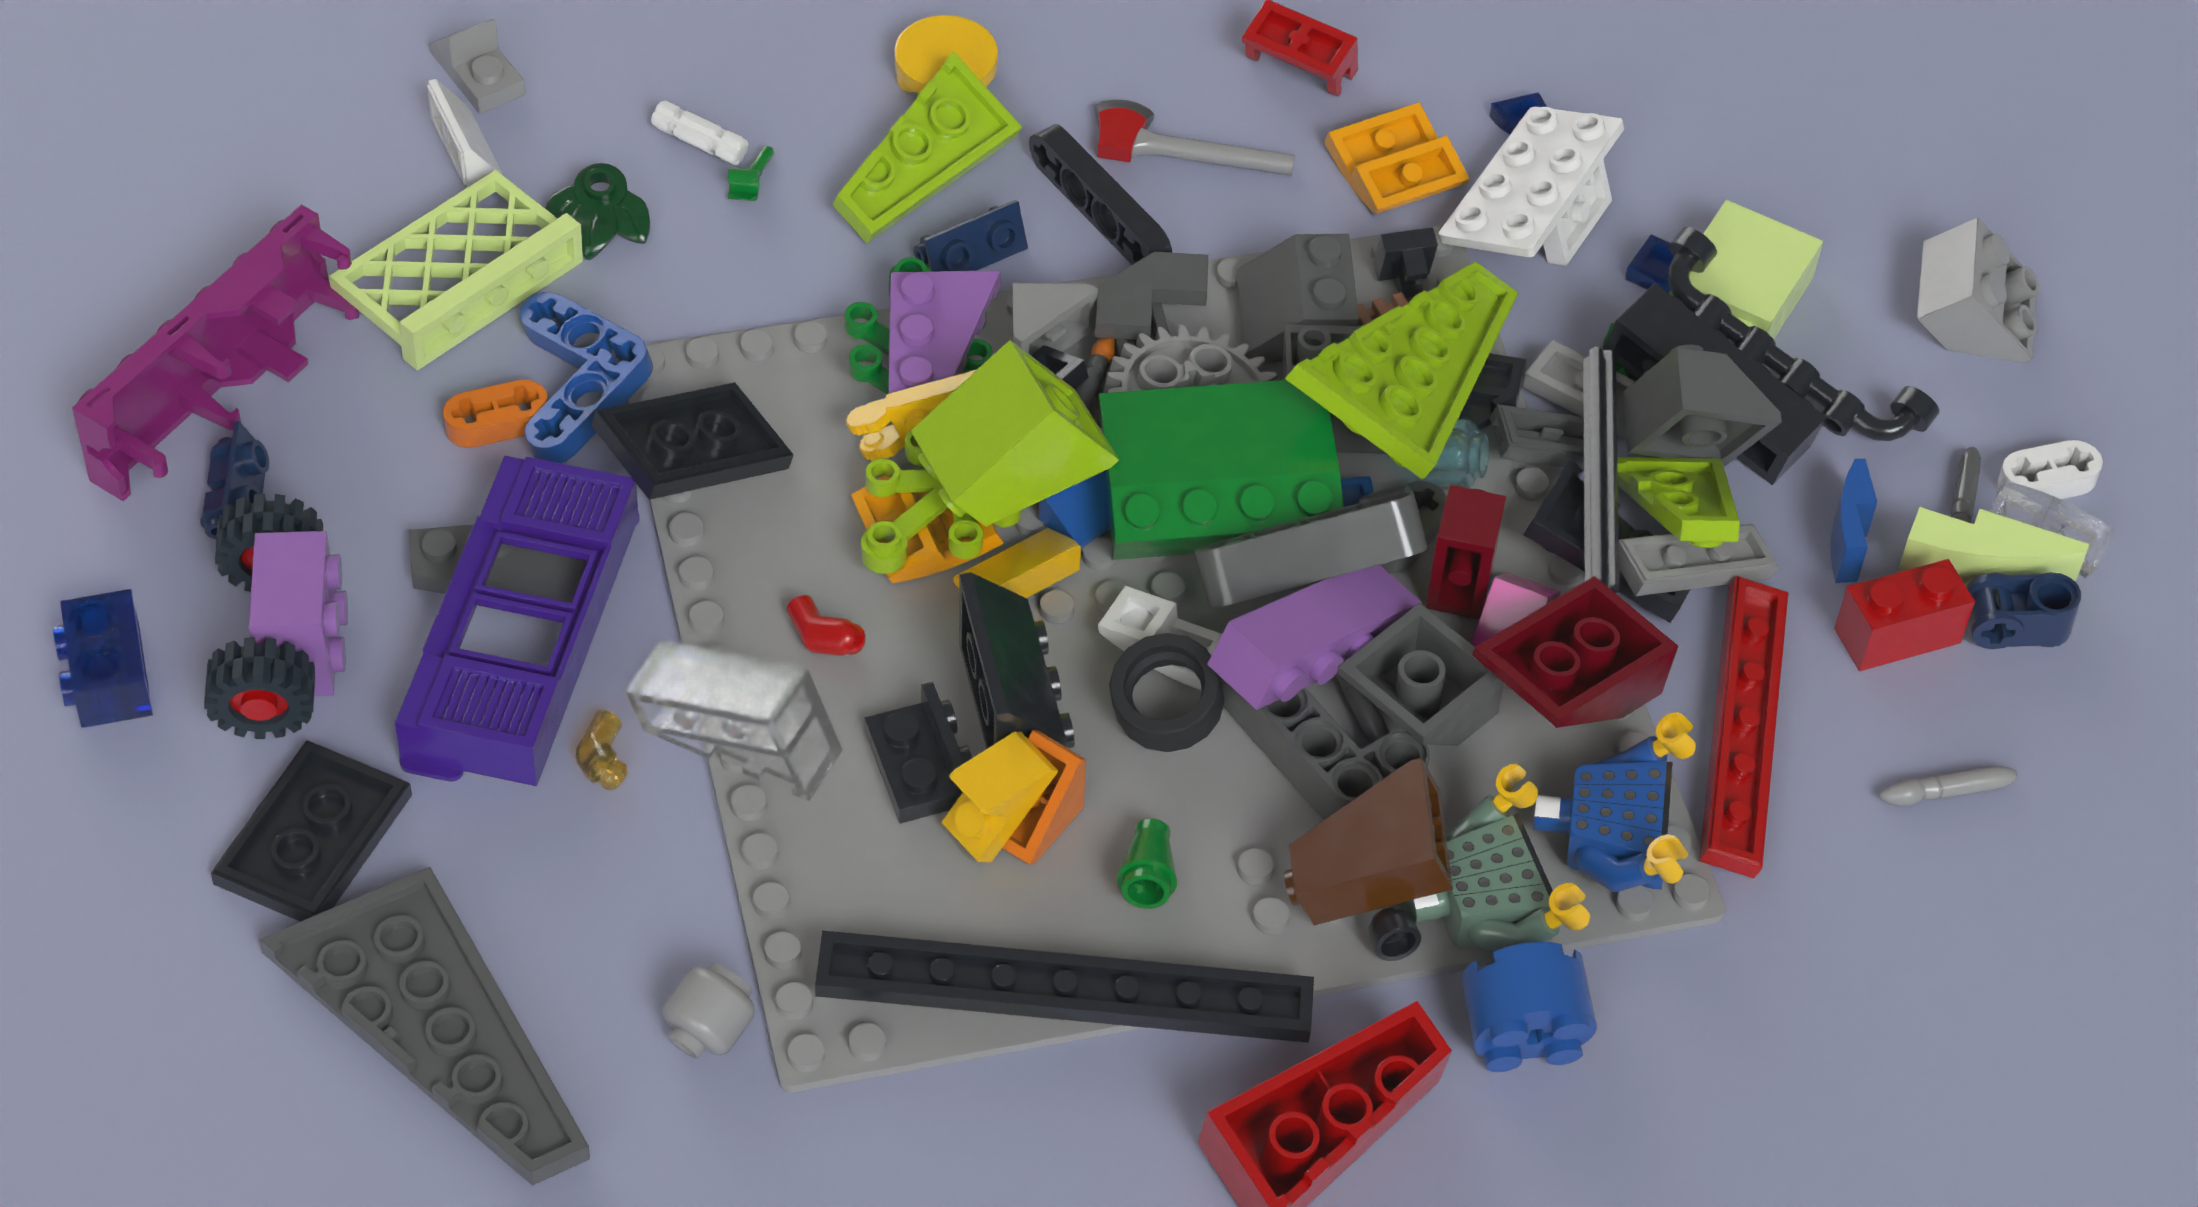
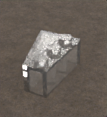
M659 641L625 690L644 732L708 759L712 757L715 751L745 763L742 768L743 774L760 780L763 774L767 772L795 784L792 789L793 795L807 801L811 800L843 750L809 670L795 664H781L751 658L744 654L734 655L703 649L696 645H681Z

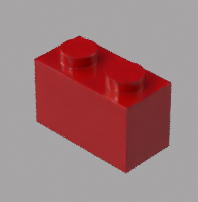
M1946 559L1847 586L1834 629L1860 672L1960 644L1975 600L1951 561Z

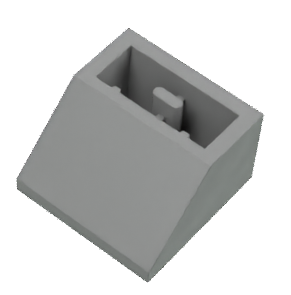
M1979 218L1923 241L1917 319L1949 351L2022 363L2033 359L2034 335L2037 332L2035 320L2036 296L2039 294V283L2032 269L2028 266H2023L2008 250L2003 238L1998 234H1993Z

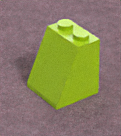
M1011 340L1003 345L911 430L922 450L918 455L920 463L943 486L938 491V494L945 505L957 516L962 517L967 513L986 527L1111 468L1119 461L1076 390Z

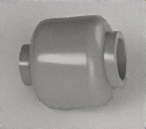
M712 962L709 968L701 966L690 968L662 1007L663 1017L672 1028V1031L667 1036L668 1040L684 1053L698 1059L703 1051L712 1055L727 1054L754 1017V1004L749 998L753 989L737 974L716 962Z

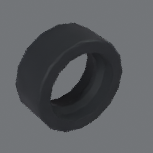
M1164 633L1145 637L1124 651L1114 664L1109 688L1117 721L1130 739L1146 749L1172 752L1188 749L1208 737L1220 721L1225 699L1220 676L1207 665L1211 655L1206 647L1188 636ZM1175 665L1187 667L1196 674L1202 689L1200 700L1192 710L1181 717L1164 721L1150 719L1141 715L1135 707L1132 695L1134 686L1143 675L1158 667Z

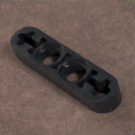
M1054 124L1030 137V152L1039 170L1131 265L1153 252L1172 253L1170 241L1161 226L1062 126Z

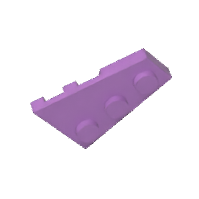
M1000 270L891 273L889 393L963 373L967 364V353L974 337L980 334L986 321L985 312L991 299L996 298L1000 289Z

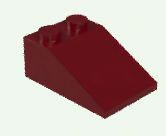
M1593 576L1477 645L1472 656L1556 728L1624 718L1662 694L1678 645L1597 577Z

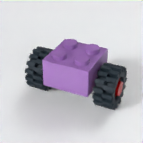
M265 493L254 494V503H250L246 497L237 499L236 508L229 504L223 509V516H219L217 526L215 564H218V572L221 576L228 575V582L235 587L242 581L245 582L244 590L251 592L249 614L251 637L244 638V646L242 647L234 640L226 643L225 651L218 648L213 652L212 659H209L207 663L204 709H207V717L210 721L218 720L217 727L226 731L233 726L235 727L234 735L245 737L247 731L255 732V739H265L266 732H272L275 738H280L286 735V728L293 733L302 729V722L308 724L311 720L314 710V696H334L335 672H345L346 669L344 637H337L339 636L340 626L348 624L346 590L337 591L342 588L340 554H330L327 531H323L322 519H317V512L312 507L303 511L304 502L296 498L291 504L285 503V495L275 494L274 501H266Z

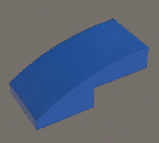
M1865 458L1854 459L1848 471L1833 521L1830 551L1835 583L1858 581L1868 548L1865 537L1868 535L1878 501Z

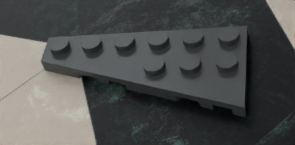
M431 867L259 939L262 953L532 1186L590 1160L589 1145Z

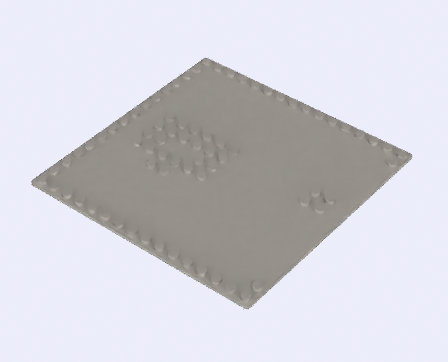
M1444 225L1432 226L1438 247L1430 274H1428L1427 279L1421 280L1423 291L1425 290L1426 292L1436 288L1443 279L1471 264L1465 247L1441 243L1439 231ZM1381 234L1350 239L1357 304L1363 303L1366 309L1371 308L1372 300L1383 298L1385 303L1391 302L1392 294L1399 293L1394 279L1378 281L1373 262ZM1265 252L1208 260L1206 306L1162 303L1171 337L1177 336L1179 325H1184L1190 336L1196 337L1202 327H1207L1209 339L1216 341L1221 335L1226 333L1229 334L1227 346L1234 349L1241 345L1242 335L1236 281L1237 269ZM1117 274L1059 283L1091 284L1098 289V285ZM1012 290L999 291L996 298L991 299L987 308L986 325L980 334L974 337V339H982L990 344L993 350L992 356L1009 340L1012 341ZM1413 297L1406 298L1408 303L1412 300ZM890 308L877 310V321L890 329ZM845 315L646 344L653 363V371L648 380L627 401L628 404L736 382L794 454L790 467L786 470L649 500L779 1085L784 1091L791 1093L1144 1028L815 997V982L822 930L1314 977L1313 997L1464 970L1476 960L1478 967L1494 963L1493 953L1490 951L1482 950L1478 947L1462 949L1454 945L1443 917L1416 923L1422 937L1419 947L1403 959L1385 961L1376 955L1369 939L1368 930L1372 917L1383 908L1314 925L1301 904L1294 906L1289 899L1284 881L1285 870L1292 869L1289 844L1324 820L1224 706L1220 721L1208 737L1188 749L1172 752L1146 749L1127 736L1117 721L1109 688L1114 664L1124 651L1102 636L1098 630V624L1125 586L1174 602L1177 607L1178 619L1223 634L1229 621L1315 583L1227 606L1211 608L1208 604L1195 554L1113 560L1110 528L1081 549L1079 571L1027 598L1034 621L1043 620L1046 627L1049 653L1043 655L1046 666H1056L1059 674L1062 693L1061 701H1056L1059 714L1068 712L1072 721L1075 745L1073 748L1068 749L1086 759L1084 808L1038 861L1032 865L1027 864L1003 848L992 862H977L941 823L949 811L900 824L866 736L864 717L921 703V684L933 681L940 701L949 699L953 706L958 732L954 736L958 746L967 745L972 758L986 750L959 646V588L954 584L953 577L1030 536L1049 528L1039 520V502L1023 509L1021 519L1015 525L1010 527L996 525L1004 544L948 570L892 584L886 574H879L869 570L861 559V538L866 528L851 494L866 486L865 471L867 465L872 461L870 459L866 460L859 449L860 440L864 438V435H853L845 421L847 415L855 407L865 406L869 402L884 399L886 394L870 383L857 381L850 375L849 354L851 350L858 345L869 343L863 339L852 338L846 333L844 328ZM859 318L855 319L854 321L858 323H865L868 320ZM1151 327L1150 338L1155 340L1153 330ZM1096 329L1069 347L1064 353L1083 359L1086 365L1090 359L1092 346L1099 339L1095 337ZM1498 335L1490 353L1508 356L1501 337ZM1127 339L1128 344L1136 346V340ZM881 352L882 366L889 370V356ZM978 355L968 357L972 360L983 359V357ZM861 361L858 364L863 366H869L873 363L869 361ZM1265 361L1262 372H1275L1277 374L1276 381L1282 380L1283 361ZM1111 364L1107 368L1103 382L1089 410L1100 429L1101 420L1098 396L1099 393H1103ZM1521 390L1517 407L1529 409ZM1490 425L1451 445L1446 444L1436 466L1423 480L1407 468L1397 465L1388 454L1337 453L1341 479L1370 476L1374 492L1405 486L1407 483L1414 481H1428L1443 489L1446 496L1450 485L1481 489L1489 493L1507 496L1487 597L1494 577L1507 572L1561 591L1560 596L1585 582L1584 571L1556 554L1545 550L1541 545L1523 535L1554 484L1556 476L1550 465L1502 459L1499 449L1503 443L1496 442L1494 435L1499 426ZM905 446L895 456L886 458L894 461L902 470L924 469L923 466L914 465L907 460ZM1422 506L1418 511H1419V513H1420V511H1421L1422 509H1424V508L1430 509V508H1429V507H1426V506ZM1438 534L1428 545V549L1421 554L1408 570L1400 573H1390L1417 597L1424 606H1426ZM797 596H811L821 616L844 618L860 625L866 635L864 647L859 653L854 655L832 656L812 653L803 644L786 611L788 603ZM1428 609L1470 644L1472 643L1479 619ZM1153 669L1140 678L1134 686L1132 695L1134 705L1141 715L1146 718L1164 721L1179 718L1192 710L1200 700L1202 691ZM1333 677L1325 684L1319 685L1316 682L1305 687L1360 749L1369 745L1338 679ZM1504 683L1498 714L1459 746L1427 745L1430 753L1428 770L1440 789L1446 835L1488 794L1495 797L1499 794L1496 788V777L1500 770L1509 764H1518L1526 771V776L1514 786L1513 792L1519 790L1526 782L1531 781L1537 787L1538 795L1572 799L1575 768L1595 763L1625 751L1650 736L1656 737V729L1646 704L1624 718L1556 728ZM1377 707L1390 733L1406 731ZM1673 772L1668 834L1674 835L1680 840L1688 852V857L1676 860L1683 869L1682 878L1674 884L1663 881L1661 890L1647 888L1642 885L1620 892H1612L1581 871L1574 870L1567 865L1569 834L1533 830L1536 801L1527 808L1511 806L1508 809L1510 815L1519 814L1552 890L1561 884L1573 883L1586 895L1585 899L1577 904H1582L1589 911L1590 921L1588 925L1582 930L1575 931L1568 929L1562 924L1559 926V934L1545 942L1562 944L1563 951L1715 924L1723 919L1725 913L1724 901L1709 864L1699 862L1701 843ZM1153 818L1165 822L1170 828V845L1177 887L1164 905L1153 909H1143L1129 904L1124 899L1122 891L1117 884V875L1134 837L1136 824L1141 820ZM1405 902L1384 907L1407 912Z

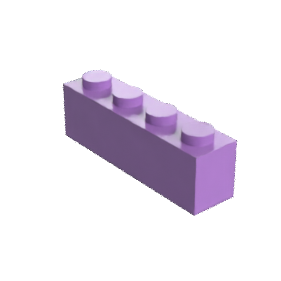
M1381 565L1328 578L1229 621L1207 665L1256 710L1279 699L1286 702L1307 686L1316 682L1319 685L1328 682L1338 672L1339 665L1413 607L1421 603V601Z

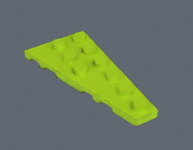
M1474 261L1443 279L1436 288L1429 292L1424 290L1417 294L1405 306L1400 307L1398 305L1355 330L1348 339L1339 344L1334 342L1324 348L1317 357L1311 360L1307 358L1298 363L1285 379L1342 420L1352 432L1362 435L1387 453L1397 465L1407 468L1423 480L1436 466L1516 300L1518 292Z

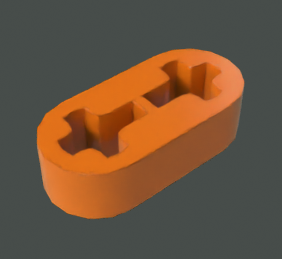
M515 380L454 395L446 402L443 408L446 436L449 441L464 448L479 447L525 436V428L529 420L548 401L547 392L542 385L535 381ZM526 404L529 410L521 411L518 405ZM472 416L475 422L466 423L464 417Z

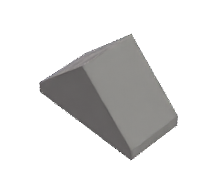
M1012 283V341L1029 355L1035 353L1043 345L1064 352L1096 329L1098 289L1091 284Z

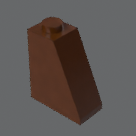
M1422 758L1407 762L1289 844L1292 869L1285 870L1284 872L1286 890L1291 903L1294 906L1301 904L1314 925L1453 890L1440 789Z

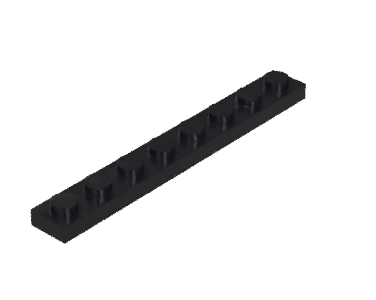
M822 930L815 982V997L1309 1043L1312 1025L1314 977Z

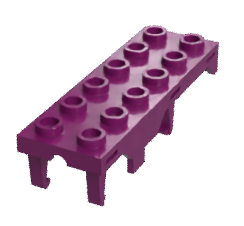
M301 204L284 220L278 221L262 240L248 252L239 255L227 271L210 286L202 288L192 302L174 318L165 321L148 341L133 354L125 356L113 372L95 388L87 390L80 397L78 403L72 407L90 482L121 501H125L131 495L130 469L138 462L152 469L154 477L162 478L168 474L166 456L156 450L155 447L192 413L228 430H233L234 422H241L239 410L236 408L230 413L211 396L222 387L253 384L267 370L290 382L309 364L308 358L291 349L296 345L294 321L314 302L345 312V318L348 320L359 318V310L330 287L326 260L321 256L337 260L338 269L345 270L352 265L350 250L321 230L318 213Z

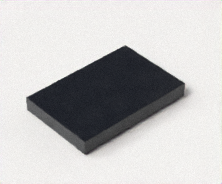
M736 382L596 410L591 424L649 500L789 469L794 456Z
M307 740L211 871L213 885L299 922L334 908L412 796L410 783Z

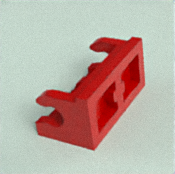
M1265 0L1242 36L1246 57L1259 61L1260 54L1263 52L1326 79L1327 92L1335 96H1340L1342 78L1345 77L1352 80L1358 71L1357 37L1271 0Z

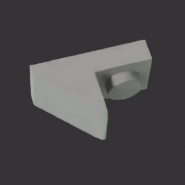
M493 18L429 43L432 55L479 114L525 95L524 79L498 47L496 21Z

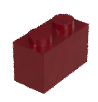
M1455 485L1449 486L1436 541L1425 606L1427 609L1480 620L1493 571L1507 496L1489 493L1481 489H1470Z

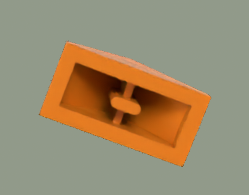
M1032 730L1028 740L1058 770V773L1002 847L1029 865L1035 864L1081 812L1084 808L1086 759L1038 730Z

